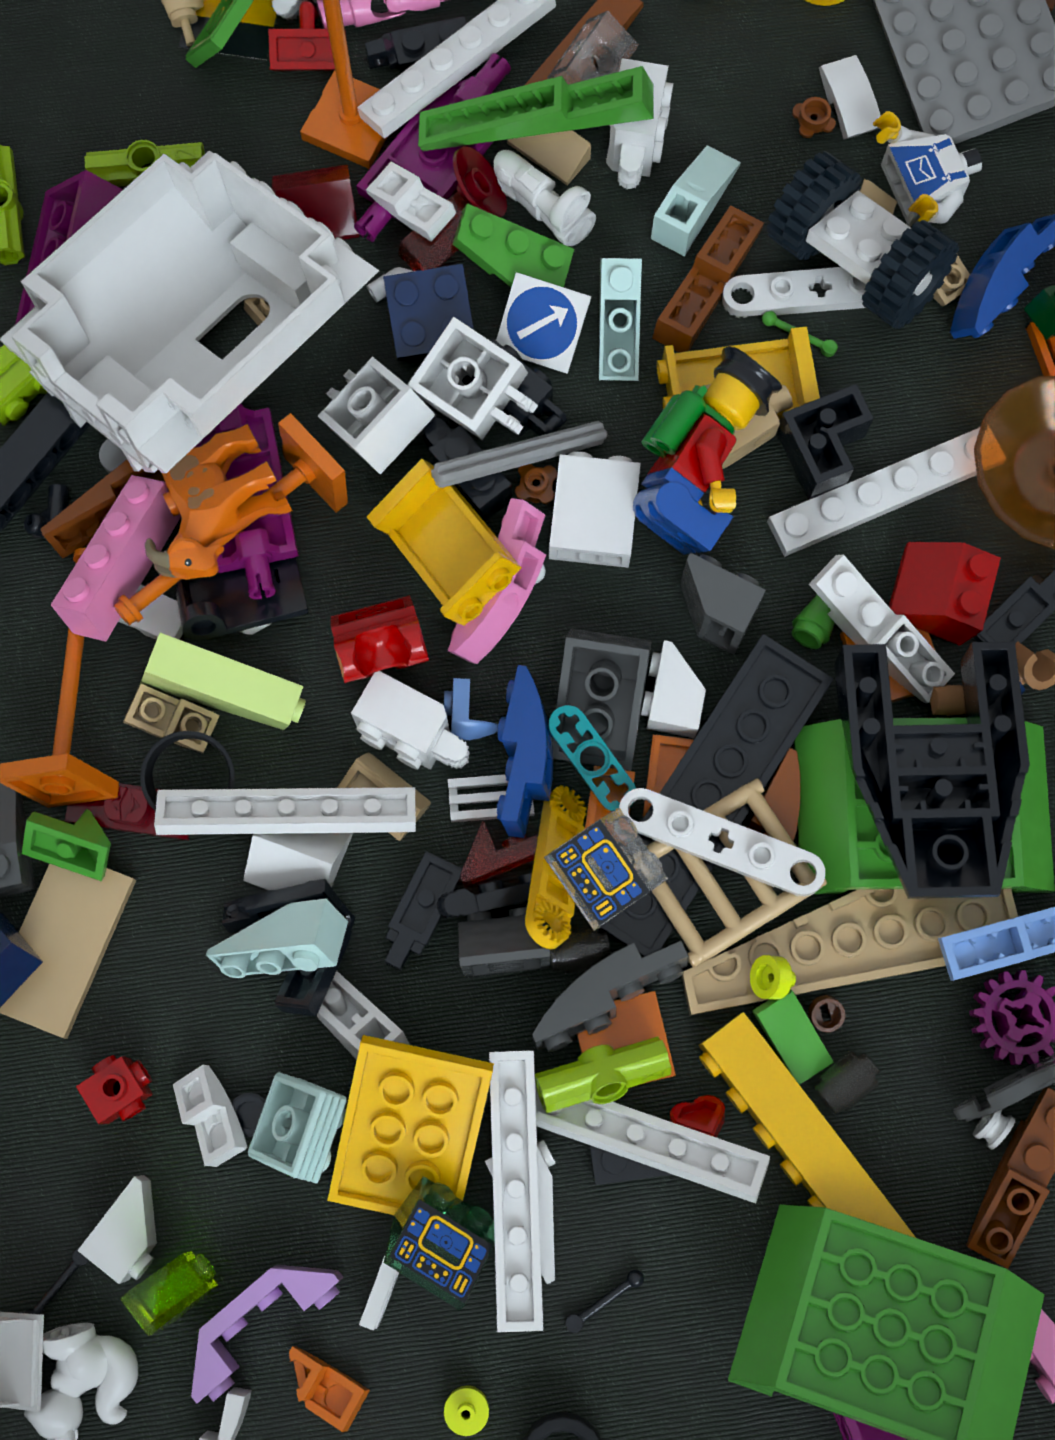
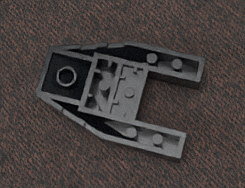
M1015 641L972 642L960 660L967 724L894 726L886 644L843 645L835 661L838 707L851 769L908 899L998 897L1001 894L1012 845L1011 837L1022 799L1020 798L1025 776L1030 766Z

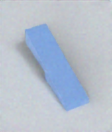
M1055 907L938 938L950 981L1054 953Z

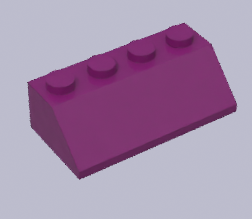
M84 170L47 190L27 275L122 192L123 189ZM23 288L15 324L35 307L25 288Z

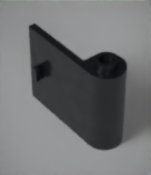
M296 557L269 563L275 594L268 598L265 596V590L262 589L261 583L262 599H252L249 597L245 568L223 573L217 572L216 575L211 577L181 579L174 587L183 634L192 640H208L308 614L309 611Z

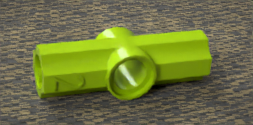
M138 140L129 145L127 149L87 152L85 156V170L117 187L128 186L148 168H141L142 166L149 163L152 165L163 154L178 164L184 162L191 167L205 155V149L202 142L156 146L155 143L149 140Z
M0 145V203L5 202L0 206V263L12 265L18 264L20 259L25 258L21 226L24 211L18 199L13 151L10 146Z
M657 1036L615 1050L609 1045L594 1046L583 1052L575 1062L534 1074L535 1085L542 1108L546 1113L591 1099L596 1104L611 1103L624 1096L630 1087L671 1075V1065L664 1042Z

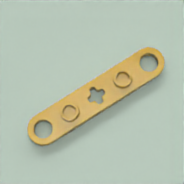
M562 785L551 791L549 801L543 802L525 915V926L529 935L538 945L546 949H556L569 938L571 934L570 921L574 916L577 893L551 853L585 831L583 821L587 814L585 813L586 807H583L584 801L578 800L581 798L579 794L575 796L573 789L569 791V787H563ZM545 921H546V922L550 925V927H551L548 931L546 930V929L548 928V925L543 926V924L545 923Z

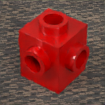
M111 1055L97 1063L91 1069L94 1075L76 1086L98 1124H110L119 1117L124 1122L134 1117L146 1108L143 1101L153 1095L148 1087L152 1079L144 1065L139 1060L133 1062L131 1058L127 1057L117 1059L115 1055ZM120 1083V1091L117 1093V1086Z

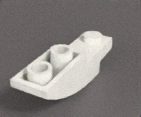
M835 555L809 583L811 588L831 609L828 616L856 645L886 644L889 675L922 702L929 703L933 687H944L954 676L955 673L906 616L896 615L844 555Z

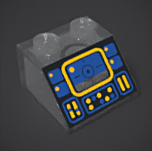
M620 808L602 817L544 857L594 931L669 879L664 873L658 857L648 850L639 837L634 822L625 816Z

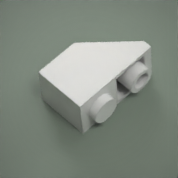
M664 640L661 653L653 652L648 676L656 677L653 692L645 691L641 715L648 717L646 729L695 738L699 729L706 689L673 642Z

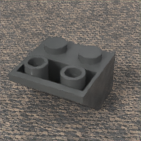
M690 552L686 560L680 587L697 636L735 655L766 590L759 587V582L753 577L744 573L735 575L723 569L722 564L715 558L704 554L697 556Z

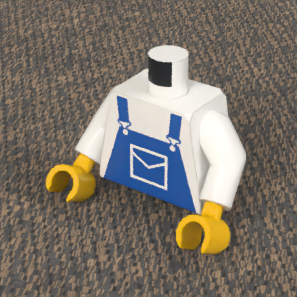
M886 111L873 122V126L881 129L876 135L878 143L884 144L886 141L891 143L887 146L881 167L907 225L910 227L915 222H920L921 220H925L928 223H946L963 203V195L970 183L969 175L982 169L980 153L975 148L958 153L950 136L946 134L935 136L930 133L910 130L901 126L899 118L893 112Z

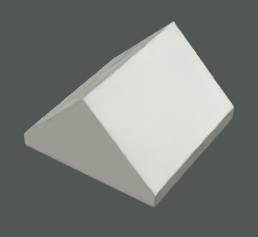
M353 833L253 834L243 881L268 891L326 879L332 887Z

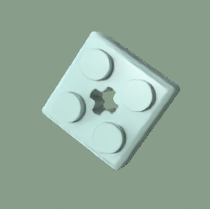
M278 1072L274 1076L248 1149V1156L293 1178L311 1181L315 1184L318 1183L322 1172L330 1164V1149L336 1131L344 1123L346 1097L303 1079Z

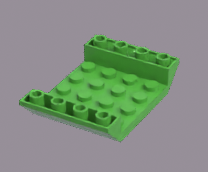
M893 718L894 726L967 724V719ZM841 719L803 726L794 740V750L798 753L800 769V810L797 824L798 848L811 852L821 859L825 867V879L827 880V884L814 894H843L847 890L904 889L852 772ZM1025 721L1030 766L1025 776L1020 799L1022 801L1011 837L1012 845L1002 889H1011L1012 893L1055 892L1044 730L1043 726ZM808 863V865L810 866V868L812 869V871L815 873V870L813 869V866H811V865Z
M779 1205L728 1381L771 1397L773 1392L776 1391L908 1440H1013L1045 1294L1006 1268L824 1207Z

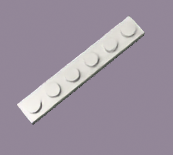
M497 0L359 105L357 109L360 118L385 139L488 60L491 54L497 53L556 7V1Z
M984 425L772 515L767 523L784 557L999 466L1003 458Z
M415 787L158 790L154 827L156 835L416 832Z
M534 1051L489 1052V1061L494 1063L490 1081L497 1332L543 1331Z
M535 1085L537 1127L756 1204L770 1162V1156L614 1102L596 1104L591 1099L546 1113L540 1103Z

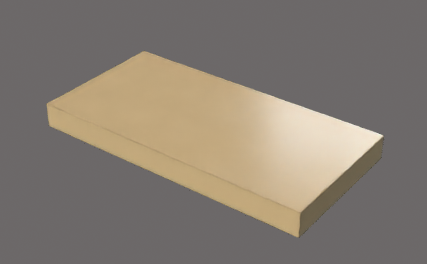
M49 864L19 931L20 935L43 963L0 1007V1013L61 1038L68 1039L136 880L106 868L104 879L99 881Z

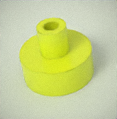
M762 955L755 960L751 967L750 985L755 995L761 999L780 1000L789 993L791 987L796 983V975L792 971L789 962L781 956Z
M461 1386L452 1391L444 1407V1418L448 1427L454 1433L461 1436L474 1435L484 1428L489 1416V1403L485 1394L473 1386ZM467 1410L470 1412V1414L464 1415L463 1411Z

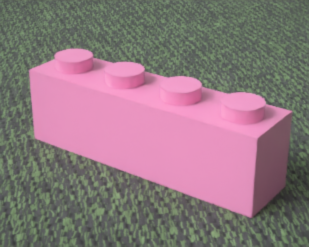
M131 475L51 603L53 609L73 634L105 642L108 640L121 618L113 606L119 602L118 598L124 594L128 599L135 595L153 565V562L149 560L145 553L146 540L151 538L155 543L156 550L161 551L180 520L181 515L179 514L174 517L165 502L163 494L169 492V489L164 481Z

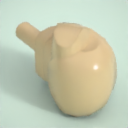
M161 0L172 26L175 28L182 27L188 47H191L195 38L190 24L198 21L196 10L204 7L203 0Z

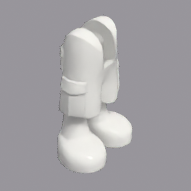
M502 150L497 153L494 159V172L497 176L498 184L506 196L523 205L537 221H543L553 232L554 236L566 246H574L588 236L596 221V215L587 208L591 197L589 191L583 187L574 186L559 196L553 191L556 185L555 181L534 168L521 156L510 150Z

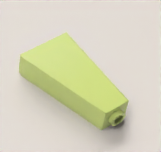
M163 633L158 635L140 684L155 690L285 730L291 721L298 723L306 703L305 699L300 698L303 689L302 685Z

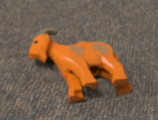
M248 424L235 430L215 434L206 444L193 448L168 473H162L169 492L163 494L165 502L173 516L175 517L180 514L182 521L179 532L167 551L160 552L156 550L155 543L151 538L145 542L146 556L154 563L155 570L160 575L185 580L214 576L219 571L217 559L224 551V547L221 544L207 546L224 536L234 533L247 523L267 514L280 515L292 511L282 490L273 495L271 491H268L261 495L252 496L257 491L269 489L268 484L277 481L267 461L237 478L227 480L225 475L235 459L244 453L254 454L262 452Z

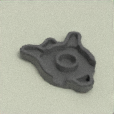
M1055 1052L1052 1056L1040 1058L1039 1063L1030 1064L984 1088L987 1101L979 1104L975 1096H971L953 1107V1113L957 1120L965 1119L966 1122H969L975 1118L987 1116L1055 1083Z

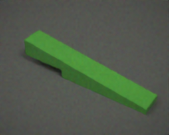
M643 66L569 85L562 76L422 111L420 112L418 146L422 151L654 119V84Z

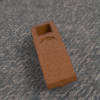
M1049 1086L1043 1088L1026 1121L1021 1119L991 1180L966 1244L968 1248L1007 1269L1050 1192L1047 1185L1055 1172V1089Z

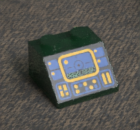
M423 1176L394 1214L383 1263L453 1307L461 1310L466 1304L494 1247V1220L484 1209L478 1206H470L457 1198L446 1185L438 1182L434 1183Z

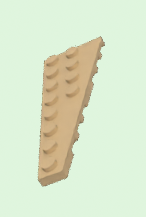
M865 889L853 891L776 929L704 961L696 967L683 971L682 981L689 1015L768 1001L769 999H761L756 996L750 985L751 967L755 960L762 955L781 956L789 962L792 971L796 975V983L791 987L795 995L944 967L946 964L938 938L1018 917L1012 890L1001 889V894L998 897L908 899L904 889Z

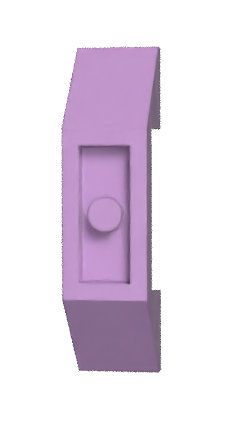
M275 1265L199 1329L191 1397L196 1404L207 1395L214 1402L235 1383L230 1375L240 1366L218 1339L221 1335L226 1342L234 1337L248 1324L243 1316L256 1305L261 1311H264L283 1294L278 1287L281 1284L285 1286L303 1311L313 1303L320 1310L340 1293L335 1286L344 1278L339 1270Z

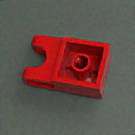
M410 595L331 616L333 643L344 683L372 677L375 672L391 667L396 669L406 668L429 661L420 624Z

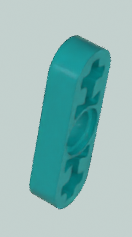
M571 705L557 708L549 719L551 736L600 804L609 811L619 812L620 803L617 800L610 803L605 797L610 792L606 783L602 781L596 787L592 779L606 773L612 765L617 773L609 777L615 785L619 786L624 783L627 786L628 790L624 795L636 789L635 784L580 709ZM562 714L567 718L575 715L579 721L575 725V730L580 737L588 731L593 738L582 742L574 753L567 747V745L575 742L568 732L560 734L556 729L560 725L558 717ZM587 747L599 748L604 754V764L597 771H588L580 763L581 752Z

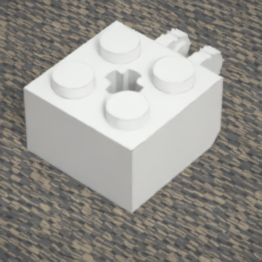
M622 58L619 72L643 66L654 84V119L609 125L611 127L610 142L606 163L612 171L618 172L619 186L621 185L627 190L636 188L637 185L639 186L641 176L650 177L653 162L660 163L674 83L666 82L667 65Z
M455 317L452 318L408 383V386L420 399L481 440L484 439L495 421L516 434L520 433L523 428L520 421L503 412L509 400H512L521 409L533 413L538 407L534 401L517 390L528 374L523 364ZM474 374V380L470 384L464 385L462 379L466 375L472 378Z
M372 356L357 374L348 369L343 375L348 384L341 391L335 390L332 387L326 393L332 401L321 411L318 417L381 475L432 420L435 414L407 384Z
M381 671L373 674L351 712L357 726L356 730L362 734L360 737L362 741L378 750H382L384 745L398 753L396 758L416 770L419 769L420 765L431 770L436 760L447 766L451 765V768L455 767L456 769H462L466 763H469V746H467L463 739L460 740L458 736L450 732L443 704Z

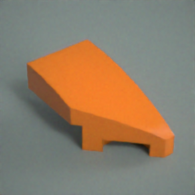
M292 1346L289 1351L290 1361L294 1362L299 1387L296 1389L298 1402L304 1401L305 1407L341 1432H347L370 1390L297 1346Z

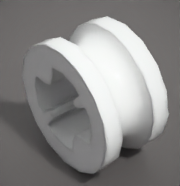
M1002 1109L982 1117L973 1132L975 1138L986 1139V1146L991 1150L995 1149L1006 1138L1015 1123V1118L1011 1115L1005 1117L1001 1114Z

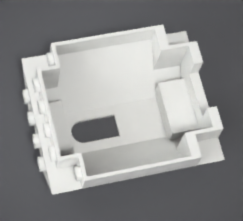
M208 151L195 164L189 167L184 162L178 164L163 154L21 281L35 307L0 338V341L10 352H13L30 366L31 370L29 372L51 396H56L63 402L70 417L80 428L88 422L118 446L125 454L134 471L139 472L143 469L145 472L155 473L157 470L161 473H168L374 277L379 270L356 255L341 238L335 239L332 232L323 223L317 222L313 218L305 217L296 204L282 197H277L265 182L259 181L256 178H250L238 163L234 161L229 163L218 154ZM248 298L264 299L270 305L267 318L223 360L198 342L241 301Z

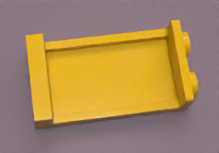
M807 326L791 328L788 339L731 346L750 356L789 390L793 406L777 413L779 420L782 413L820 398ZM673 345L665 346L662 360H657L659 384H666L668 397H663V409L673 395L681 394L685 390L691 391L695 385L711 384L715 379L714 369L722 362L721 355L725 347L674 353Z
M421 458L368 514L367 519L374 528L389 535L443 605L440 612L444 617L465 626L469 621L480 615L483 607L497 592L505 589L510 584L512 577L521 569V566L454 485L443 488L436 486L431 476V470L434 469V466Z

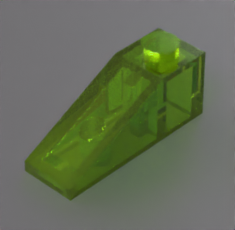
M192 1251L179 1255L122 1296L120 1300L149 1337L179 1320L218 1285L212 1277L216 1275V1271L201 1253L195 1256Z

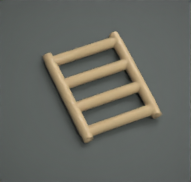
M758 778L741 786L703 810L727 820V815L748 804L768 836L796 846L761 794L765 790ZM721 831V834L718 836L725 848L731 849L734 844L728 841L729 833ZM654 841L628 858L636 871L639 870L690 952L687 953L689 956L688 961L692 967H696L702 962L709 960L809 897L795 896L787 891L777 896L770 885L744 876L759 898L762 906L740 918L703 859L676 849L726 927L708 940L703 941L654 864L655 860L675 848ZM799 862L791 868L799 881L798 885L806 886L815 880L816 874L808 863ZM824 879V883L821 886V888L827 884L826 879Z

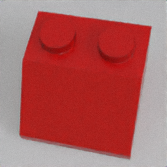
M908 542L905 545L889 608L896 615H905L915 628L960 646L983 631L1001 558L962 542Z

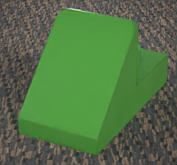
M88 809L84 811L74 825L33 812L26 820L21 854L102 881L106 873L111 843L92 812Z

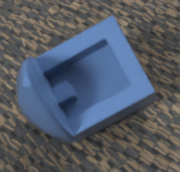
M453 678L452 691H444V708L446 715L451 716V733L458 736L460 740H474L498 732L499 724L469 720L470 679Z

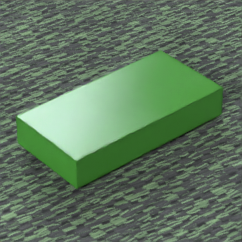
M791 989L784 998L780 1000L769 999L752 1010L780 1060L799 1085L834 1063Z

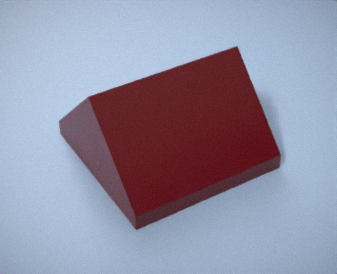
M348 164L272 176V190L275 195L296 204L305 217H310L317 222L323 223L332 232L335 239L341 238L345 240L360 237L354 228L357 216Z

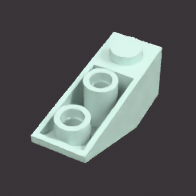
M707 145L673 184L655 213L651 239L685 257L740 167L741 162Z
M600 258L599 380L638 381L642 259Z
M327 899L293 902L207 950L206 956L220 968L224 975L232 978H243L245 975L263 973L277 975L283 971L292 970L315 971L317 968L337 966L348 921Z

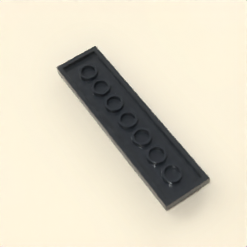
M763 634L659 794L703 811L756 778L762 782L764 788L834 678ZM745 804L727 815L726 818L728 821L741 825L751 808L748 804ZM652 805L641 822L648 820L652 816ZM634 832L622 851L628 859L655 840ZM711 835L709 841L714 843V851L721 853L725 846L719 837ZM673 849L655 860L654 864L684 911H686L700 886L676 849ZM703 860L711 872L715 864ZM638 870L636 872L649 889L648 893L601 925L598 924L587 906L581 915L627 946L635 943L639 953L645 957L661 950L675 927ZM605 876L602 884L607 890H611L614 887Z

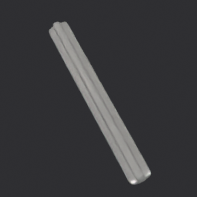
M594 421L436 463L434 469L431 470V476L436 486L443 488L557 457L560 454L564 455L601 445L608 434L602 422Z

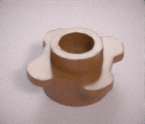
M811 97L805 100L803 104H796L793 108L792 115L798 119L800 125L799 134L802 137L811 138L815 133L822 131L830 133L834 130L836 121L830 117L831 107L827 100L820 97ZM810 117H816L817 120H812Z
M532 464L520 466L518 473L521 478L520 485L515 489L516 497L532 503L548 504L552 502L555 495L552 486L553 481L557 479V470L550 465L544 468L534 467ZM538 480L540 485L534 486L533 481Z

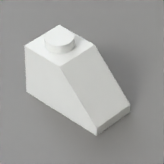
M144 1175L134 1176L78 1249V1252L118 1284L130 1280L131 1277L138 1280L154 1259L149 1255L157 1244L151 1180Z

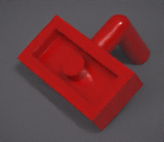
M304 1L299 6L300 29H268L270 70H335L328 29H315V20L318 18L319 13L311 2Z

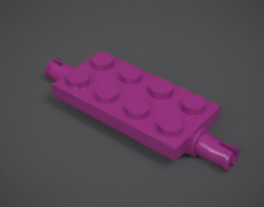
M496 53L491 54L489 60L475 77L471 76L466 80L459 81L420 112L493 94V91L500 82L511 72L510 64L503 57L497 64L496 61L500 56ZM420 112L409 120L357 184L358 194L372 202V204L363 216L356 221L354 228L362 237L368 233L369 235L366 239L370 242L375 241L377 235L391 218H396L370 197L366 191L368 186L390 162L418 176L424 188L446 200L457 188L458 182L453 168V156L455 151L463 146L422 151L418 146ZM494 141L464 146L475 149L483 156Z
M239 404L195 448L209 442L217 433L235 430L248 424L262 452L242 454L231 463L225 476L227 480L237 478L267 461L277 480L268 484L270 488L284 477L271 411L269 408L253 411ZM268 489L257 491L252 496L261 495ZM291 512L280 515L267 514L255 520L242 532H239L223 546L224 551L217 559L218 573L245 568L249 597L252 599H262L260 583L262 589L265 590L266 598L275 594V587L273 586L269 563L299 557Z

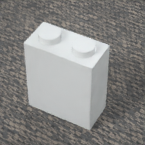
M571 452L569 455L560 454L549 543V559L629 568L635 521L633 501L638 492L641 463L632 462L630 458L624 456L600 459L592 458L590 454L585 452Z

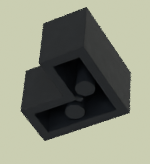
M857 384L782 413L780 425L776 433L808 500L847 484L854 470L843 446L864 438L874 419Z

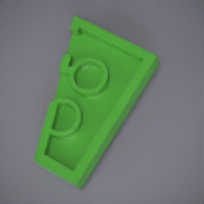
M467 204L462 210L452 244L489 275L495 274L510 287H512L516 272L564 287L574 249L470 204Z

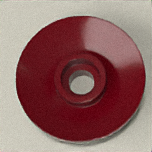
M463 146L456 150L453 156V168L458 182L457 191L461 199L467 204H471L500 218L503 217L507 210L506 195L498 184L493 167L484 156L471 147Z

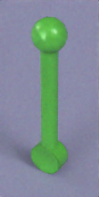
M766 311L762 315V322L766 326L774 325L790 333L791 328H796L778 319L773 311ZM808 334L810 344L820 348L822 355L825 357L834 356L838 348L834 340L822 341Z

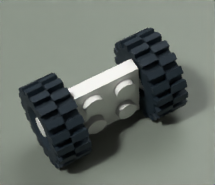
M824 151L823 154H816L813 160L809 159L804 163L802 171L799 169L793 175V181L790 185L787 183L782 190L784 192L782 197L777 198L774 204L776 209L770 213L768 219L770 223L767 225V232H769L767 235L800 260H807L810 255L814 256L819 251L866 284L864 288L866 292L862 295V305L893 328H903L905 323L909 324L913 320L915 314L918 316L923 311L924 305L933 299L935 291L943 285V279L949 275L953 268L951 264L957 259L958 243L925 220L917 221L912 227H909L860 192L861 187L859 185L862 182L860 174L828 152Z

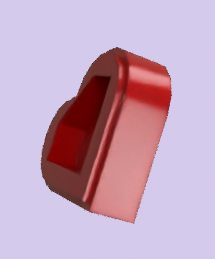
M711 1095L700 1096L693 1103H679L670 1111V1122L716 1138L725 1119L724 1103L719 1098Z

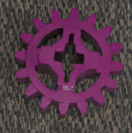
M1026 970L1017 971L1014 980L1008 971L998 974L1000 984L993 979L986 980L984 986L988 993L978 992L973 996L981 1004L980 1008L969 1011L970 1016L979 1018L980 1021L979 1025L971 1029L972 1033H983L986 1037L981 1042L980 1047L986 1049L994 1046L996 1049L993 1058L997 1061L1003 1060L1009 1054L1011 1065H1021L1023 1055L1028 1064L1039 1063L1038 1052L1045 1057L1052 1056L1054 1052L1049 1043H1055V1003L1052 1000V997L1055 995V986L1043 989L1041 987L1043 983L1041 975L1034 976L1028 981ZM1009 989L1021 990L1019 994H1016L1013 1001L999 997ZM1039 1003L1041 1004V1006H1042V1008H1043L1044 1015H1045V1019L1042 1017V1014H1041V1011H1040V1008H1039ZM1020 1009L1022 1010L1020 1018L1025 1021V1024L1015 1026L1017 1018L1012 1015L1011 1011ZM992 1016L995 1018L998 1032H996L993 1026ZM1024 1035L1037 1038L1029 1046H1016L1018 1042H1021Z

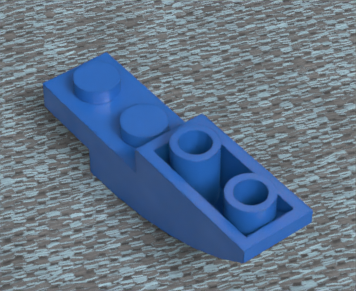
M1055 214L1038 218L1032 224L1030 222L1004 229L979 259L961 293L950 331L954 339L972 336L973 338L982 336L993 327L992 321L999 314L1010 310L1018 303L1017 297L1029 286L1023 275L1035 266L1034 260L1041 253H1045L1055 247Z
M518 665L515 680H510L507 686L506 700L507 704H509L507 716L501 717L498 725V740L503 743L509 756L505 771L506 780L509 782L506 795L499 797L497 818L501 820L508 836L525 838L533 799L550 800L553 780V747L548 718L536 685L527 667Z

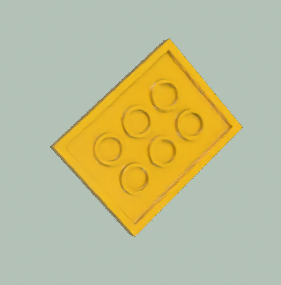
M363 1035L359 1046L327 1201L409 1219L420 1199L458 1223L494 1063Z

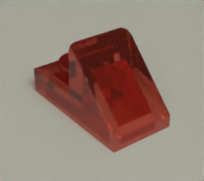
M482 821L460 874L464 888L533 861L535 859L537 836L535 835L530 838H526V835L525 838L511 837L502 842L503 849L496 851L486 824Z

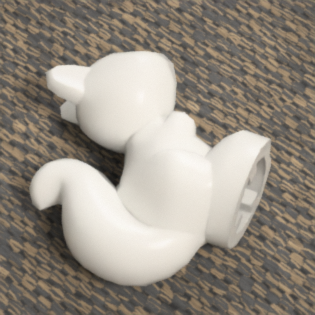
M92 1323L66 1325L44 1333L43 1353L50 1359L56 1360V1369L53 1371L50 1382L52 1389L41 1394V1411L25 1410L24 1416L33 1425L38 1434L47 1440H77V1429L83 1418V1406L80 1396L95 1387L97 1388L95 1408L101 1420L110 1425L122 1422L127 1416V1410L121 1407L119 1403L132 1392L139 1374L137 1357L131 1346L117 1337L97 1335Z

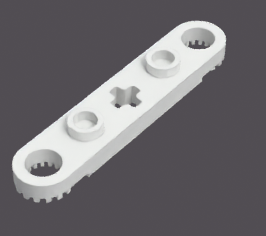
M842 267L740 275L731 278L726 283L722 294V304L730 315H735L737 318H740V316L746 318L747 316L763 315L766 311H773L776 315L866 308L862 305V295L866 292L864 290L866 284ZM815 283H820L821 288L827 290L824 297H818L816 291H811ZM736 289H747L746 291H750L753 300L747 304H739L733 300L731 294Z
M633 789L626 793L620 802L619 814L626 828L675 849L772 887L782 889L795 896L806 897L813 895L824 883L825 867L821 859L815 854L648 789ZM636 800H647L653 806L652 816L644 822L633 820L629 816V807ZM721 831L729 833L728 841L734 844L731 849L723 848L721 853H716L714 851V843L709 841L711 835L718 837ZM799 862L809 863L815 870V880L806 886L796 884L790 876V870L793 865Z

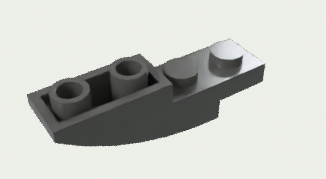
M682 941L641 958L635 943H632L592 966L555 1000L542 1017L532 1034L537 1051L547 1048L548 1052H554L569 1045L572 1042L571 1037L586 1030L591 1035L608 1028L612 1024L611 1019L617 1017L614 999L619 997L621 1001L630 1000L644 992L643 986L659 980L660 984L669 983L684 974L682 969L687 967L689 957Z

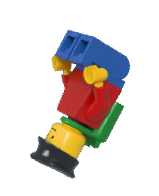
M731 346L723 348L722 362L714 369L715 379L707 389L704 385L701 387L695 385L691 391L685 390L681 394L673 395L641 441L643 446L658 456L659 459L641 483L646 489L641 490L634 498V514L640 522L683 555L690 554V552L711 551L732 520L733 516L729 513L736 507L735 489L721 488V482L725 481L722 465L737 441L733 434L735 430H743L754 414L766 416L769 412L771 395L778 393L782 389L779 380L746 353ZM710 486L709 506L711 509H705L700 498Z

